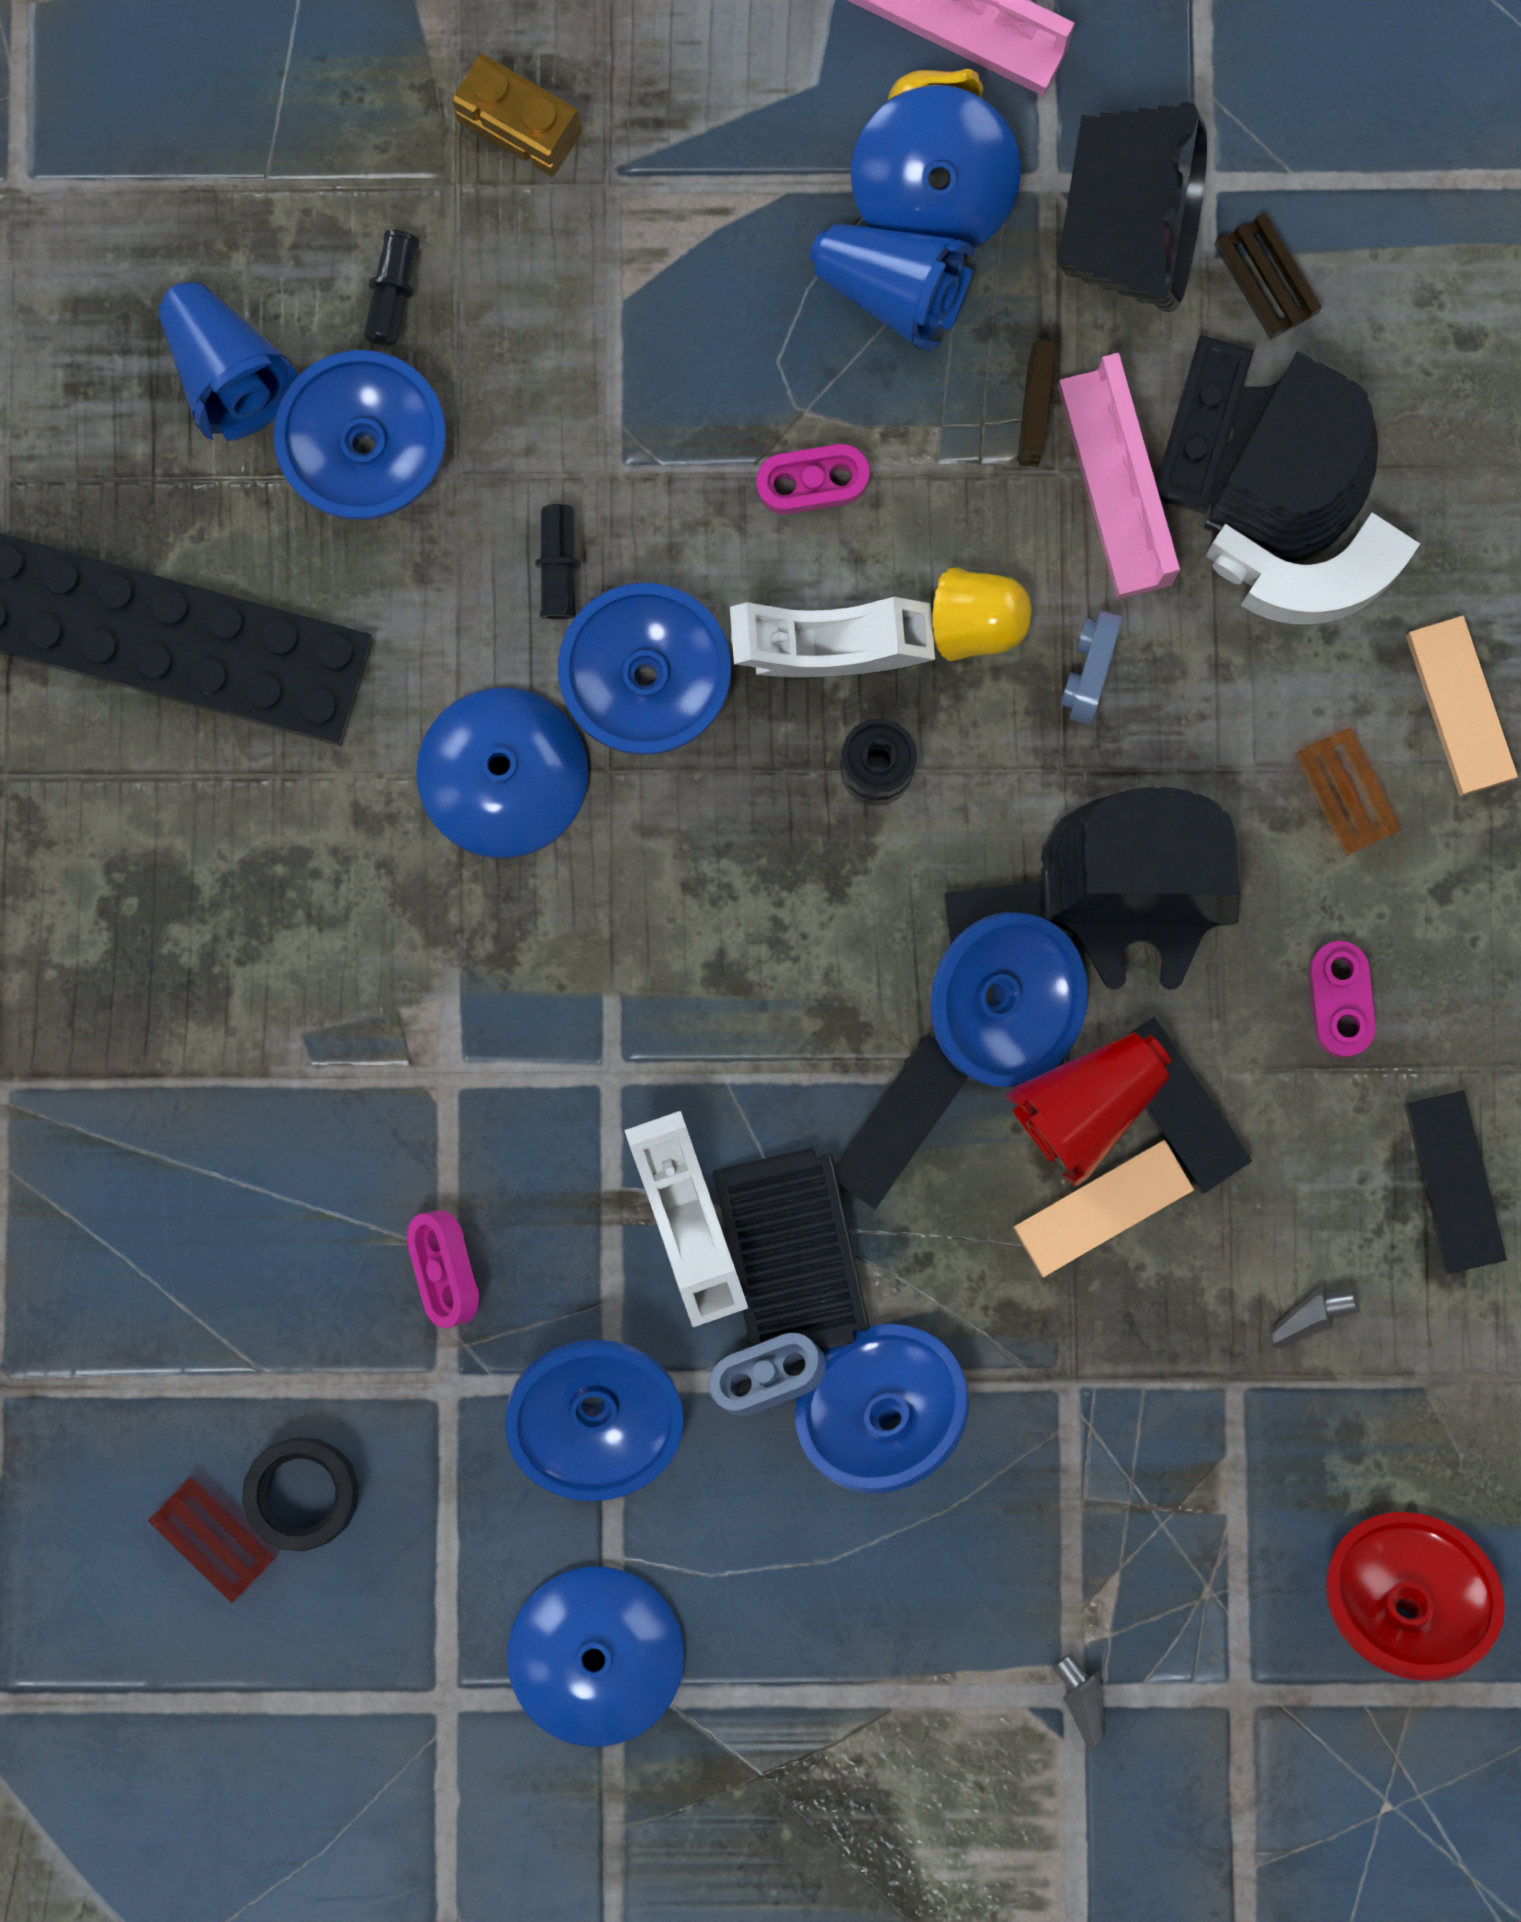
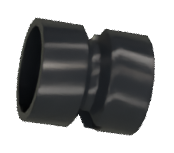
M884 718L869 719L855 726L845 739L840 760L841 781L847 792L857 801L871 806L888 805L901 798L910 786L917 761L916 744L910 733L899 723Z

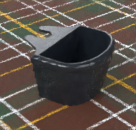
M1184 102L1178 107L1158 105V109L1139 108L1138 112L1120 110L1119 114L1101 113L1100 117L1081 116L1058 258V265L1066 275L1082 278L1084 283L1098 284L1103 289L1116 290L1120 296L1134 297L1139 303L1155 304L1159 310L1171 313L1179 307L1185 294L1195 250L1207 164V129L1193 103Z
M1296 351L1285 374L1278 382L1268 387L1243 388L1233 422V437L1226 446L1210 501V516L1204 526V529L1214 531L1218 535L1224 525L1227 524L1272 555L1290 563L1307 559L1321 550L1329 548L1348 529L1368 498L1376 475L1379 452L1376 424L1373 419L1372 405L1368 400V393L1355 381L1347 379L1345 375L1320 362H1314L1310 357Z
M1145 787L1126 790L1095 799L1062 817L1058 823L1054 824L1047 836V842L1042 845L1041 861L1043 866L1041 868V883L1044 887L1042 890L1043 918L1057 926L1071 930L1079 938L1104 985L1111 990L1120 989L1126 982L1122 955L1128 945L1135 942H1146L1154 946L1162 960L1159 976L1160 983L1164 988L1174 990L1182 984L1204 934L1218 926H1230L1239 923L1240 889L1234 825L1228 812L1223 811L1219 804L1201 794L1194 795L1188 790L1170 787Z

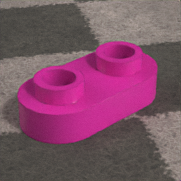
M846 444L777 454L768 458L758 471L756 479L757 495L761 503L768 510L781 515L851 504L857 501L867 489L870 474L869 464L865 456L858 449ZM836 470H845L850 474L851 481L844 486H838L831 481L830 475ZM781 479H788L794 483L796 488L789 495H781L774 489L775 483Z
M1345 941L1328 943L1312 956L1308 966L1314 1034L1317 1043L1326 1053L1338 1058H1349L1367 1049L1375 1036L1376 1024L1369 963L1362 950L1352 943ZM1334 960H1343L1348 964L1350 975L1346 980H1340L1333 976L1331 964ZM1341 1017H1349L1355 1022L1356 1033L1353 1037H1344L1339 1033L1337 1023Z
M437 1210L418 1214L409 1224L407 1245L425 1312L429 1319L440 1328L467 1324L476 1315L479 1290L474 1280L464 1242L463 1230L454 1216L447 1211Z

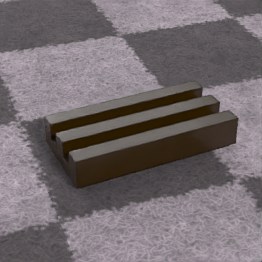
M1266 212L1255 217V220L1248 225L1244 223L1237 227L1235 232L1229 235L1224 234L1216 239L1214 243L1215 248L1270 340L1319 314L1322 306ZM1257 234L1300 304V310H1297L1254 236ZM1242 243L1285 318L1277 320L1235 246Z
M1036 339V343H1033L1029 356L1017 461L1022 466L1039 468L1043 455L1056 342Z

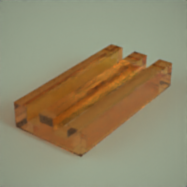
M1347 728L1297 752L1296 757L1346 857L1401 830L1351 728ZM1342 746L1381 827L1373 830L1333 748ZM1320 754L1361 835L1357 838L1354 837L1315 758Z

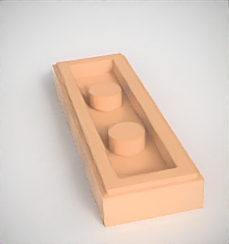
M1464 615L1410 631L1406 635V639L1459 797L1514 781L1518 778Z
M1163 1140L1017 1224L1013 1229L1040 1276L1043 1278L1189 1194L1194 1189L1168 1144Z

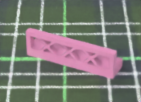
M847 0L1042 96H1045L1069 49L1075 25L1074 22L1029 0Z
M1115 353L1103 356L1098 370L1061 379L1058 383V390L1118 600L1172 586L1180 571V567L1120 355Z

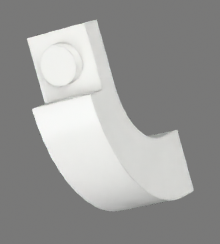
M1371 513L1350 545L1342 553L1331 560L1319 564L1300 565L1281 560L1227 524L1224 525L1213 541L1206 557L1214 561L1212 565L1214 570L1228 581L1235 584H1241L1244 581L1252 586L1240 606L1257 615L1278 622L1318 624L1351 615L1377 599L1406 566L1420 543L1376 514Z
M890 597L860 606L833 610H790L749 602L730 607L734 664L756 667L757 675L825 677L864 674L935 660L931 603Z
M681 1111L626 1129L625 1134L651 1204L692 1327L747 1309L748 1305Z

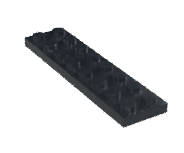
M0 533L1 654L342 747L374 640L371 634Z

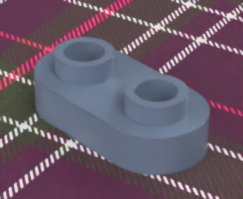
M1100 610L1096 621L1085 618L1076 651L1086 654L1081 674L1069 673L1060 704L1071 708L1069 720L1091 726L1122 620L1120 615Z
M799 1333L783 1334L731 1354L719 1361L712 1370L709 1379L711 1397L717 1405L731 1415L745 1417L756 1414L813 1391L824 1377L826 1369L825 1357L822 1350L805 1335ZM804 1359V1370L799 1375L791 1376L792 1365L796 1361ZM746 1380H751L752 1386L750 1391L746 1395L739 1397L737 1394L739 1385Z

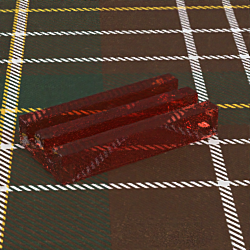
M189 1477L181 1485V1488L164 1503L165 1505L148 1520L231 1603L235 1602L276 1559L193 1477ZM190 1496L256 1560L251 1568L184 1504ZM174 1513L240 1577L235 1584L169 1520Z

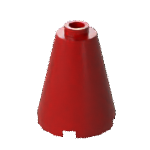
M1133 1032L1013 1087L1004 1097L1006 1101L1017 1105L1012 1112L1050 1163L1059 1157L1068 1169L1061 1175L1071 1185L1076 1187L1084 1180H1087L1170 1079L1165 1067L1172 1061L1162 1045L1152 1035L1142 1039Z

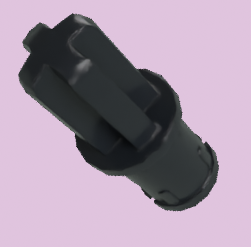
M399 230L385 231L376 277L369 279L368 284L373 292L364 336L365 339L382 346H392L397 342L406 298L412 297L414 291L409 283L416 249L420 240L410 233Z
M551 504L544 506L541 510V558L535 560V566L541 568L540 617L542 619L569 620L576 617L575 569L581 567V561L575 558V510L573 506L566 504Z

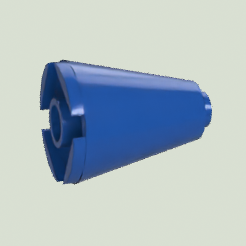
M835 223L828 231L822 230L816 236L810 252V261L815 264V275L915 347L930 352L937 349L941 342L934 340L933 337L940 327L947 330L952 329L965 302L973 269L963 266L964 254L974 256V249L969 243L960 239Z
M184 282L171 287L163 297V301L158 309V316L195 425L207 439L213 440L212 434L222 433L227 441H233L254 434L275 421L281 399L292 382L299 376L292 362L204 284Z

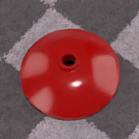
M1412 1512L1385 1513L1369 1518L1356 1525L1343 1537L1328 1565L1325 1582L1326 1598L1330 1614L1339 1632L1347 1643L1365 1660L1377 1668L1398 1677L1419 1681H1437L1463 1674L1485 1658L1502 1629L1505 1612L1504 1594L1499 1576L1493 1564L1470 1537L1440 1519ZM1396 1608L1408 1610L1413 1619L1401 1616Z

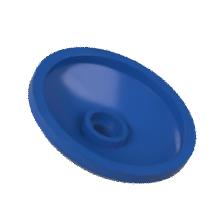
M926 85L912 88L892 97L881 105L862 128L851 160L853 195L863 219L870 228L960 239L969 243L973 249L987 241L1003 225L1014 206L1020 185L1021 165L1019 151L1015 138L1004 118L994 107L978 95L948 85ZM943 167L949 172V180L942 187H933L929 184L928 176L934 168Z
M352 350L340 352L325 357L309 366L286 390L277 409L274 422L275 454L290 486L305 502L315 509L346 520L378 519L394 514L412 504L433 482L440 469L446 448L445 418L440 402L430 384L418 371L404 361L376 351ZM363 438H369L375 442L374 448L366 454H360L355 451L356 443Z
M635 583L619 586L599 595L577 614L568 627L560 647L558 678L561 693L570 714L589 736L616 751L634 755H655L683 747L699 737L713 723L720 713L729 691L731 658L727 640L719 623L703 604L687 593L670 586L655 583ZM644 668L652 669L657 674L655 682L649 686L638 684L635 676L639 670Z
M491 688L477 691L457 700L445 709L433 722L422 741L416 771L420 799L435 827L452 843L470 853L500 859L529 855L557 840L573 823L583 805L589 775L588 760L582 739L570 719L557 706L545 698L515 688ZM496 757H505L510 761V768L503 775H494L489 771L490 762Z
M1003 912L985 917L966 928L945 952L937 968L931 991L930 1010L933 1030L947 1059L966 1076L985 1084L1000 1087L1017 1086L1054 1069L1073 1047L1086 1015L1088 985L1083 961L1071 939L1058 926L1039 916L1021 912ZM992 985L994 989L993 997L989 1002H986L987 991Z
M907 1325L870 1326V1329L865 1332L854 1331L856 1343L828 1348L823 1352L826 1361L824 1377L813 1391L797 1397L795 1424L803 1451L816 1469L827 1479L841 1487L857 1492L886 1493L918 1483L936 1471L950 1457L966 1427L970 1406L969 1390L960 1364L952 1352L936 1337ZM901 1418L900 1424L896 1428L884 1430L889 1420Z
M579 1341L558 1347L546 1353L521 1374L510 1393L506 1406V1439L513 1459L528 1478L543 1489L573 1500H610L641 1489L659 1476L668 1466L681 1441L683 1431L682 1403L677 1387L670 1375L648 1354L637 1348L614 1341ZM589 1397H599L602 1399L601 1402L595 1405L583 1402Z
M590 1566L576 1568L555 1576L544 1583L530 1596L519 1611L508 1641V1673L513 1691L523 1710L547 1733L565 1742L580 1746L603 1747L628 1741L648 1730L660 1719L672 1703L683 1673V1637L676 1616L667 1601L654 1587L632 1573L612 1567ZM595 1648L604 1654L605 1665L601 1669L592 1671L585 1667L583 1654L588 1649Z

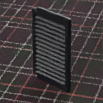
M809 1148L713 1170L731 1259L748 1308L743 1310L750 1347L786 1333L805 1335L821 1350L856 1343L854 1331H868L870 1324L833 1155L827 1153L822 1155L821 1158H816L814 1148Z

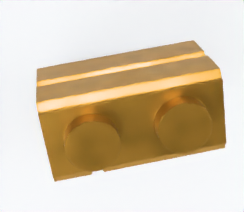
M484 54L478 56L452 99L454 109L456 110L457 122L524 161L531 159L532 166L551 177L557 173L582 131L579 121V110Z

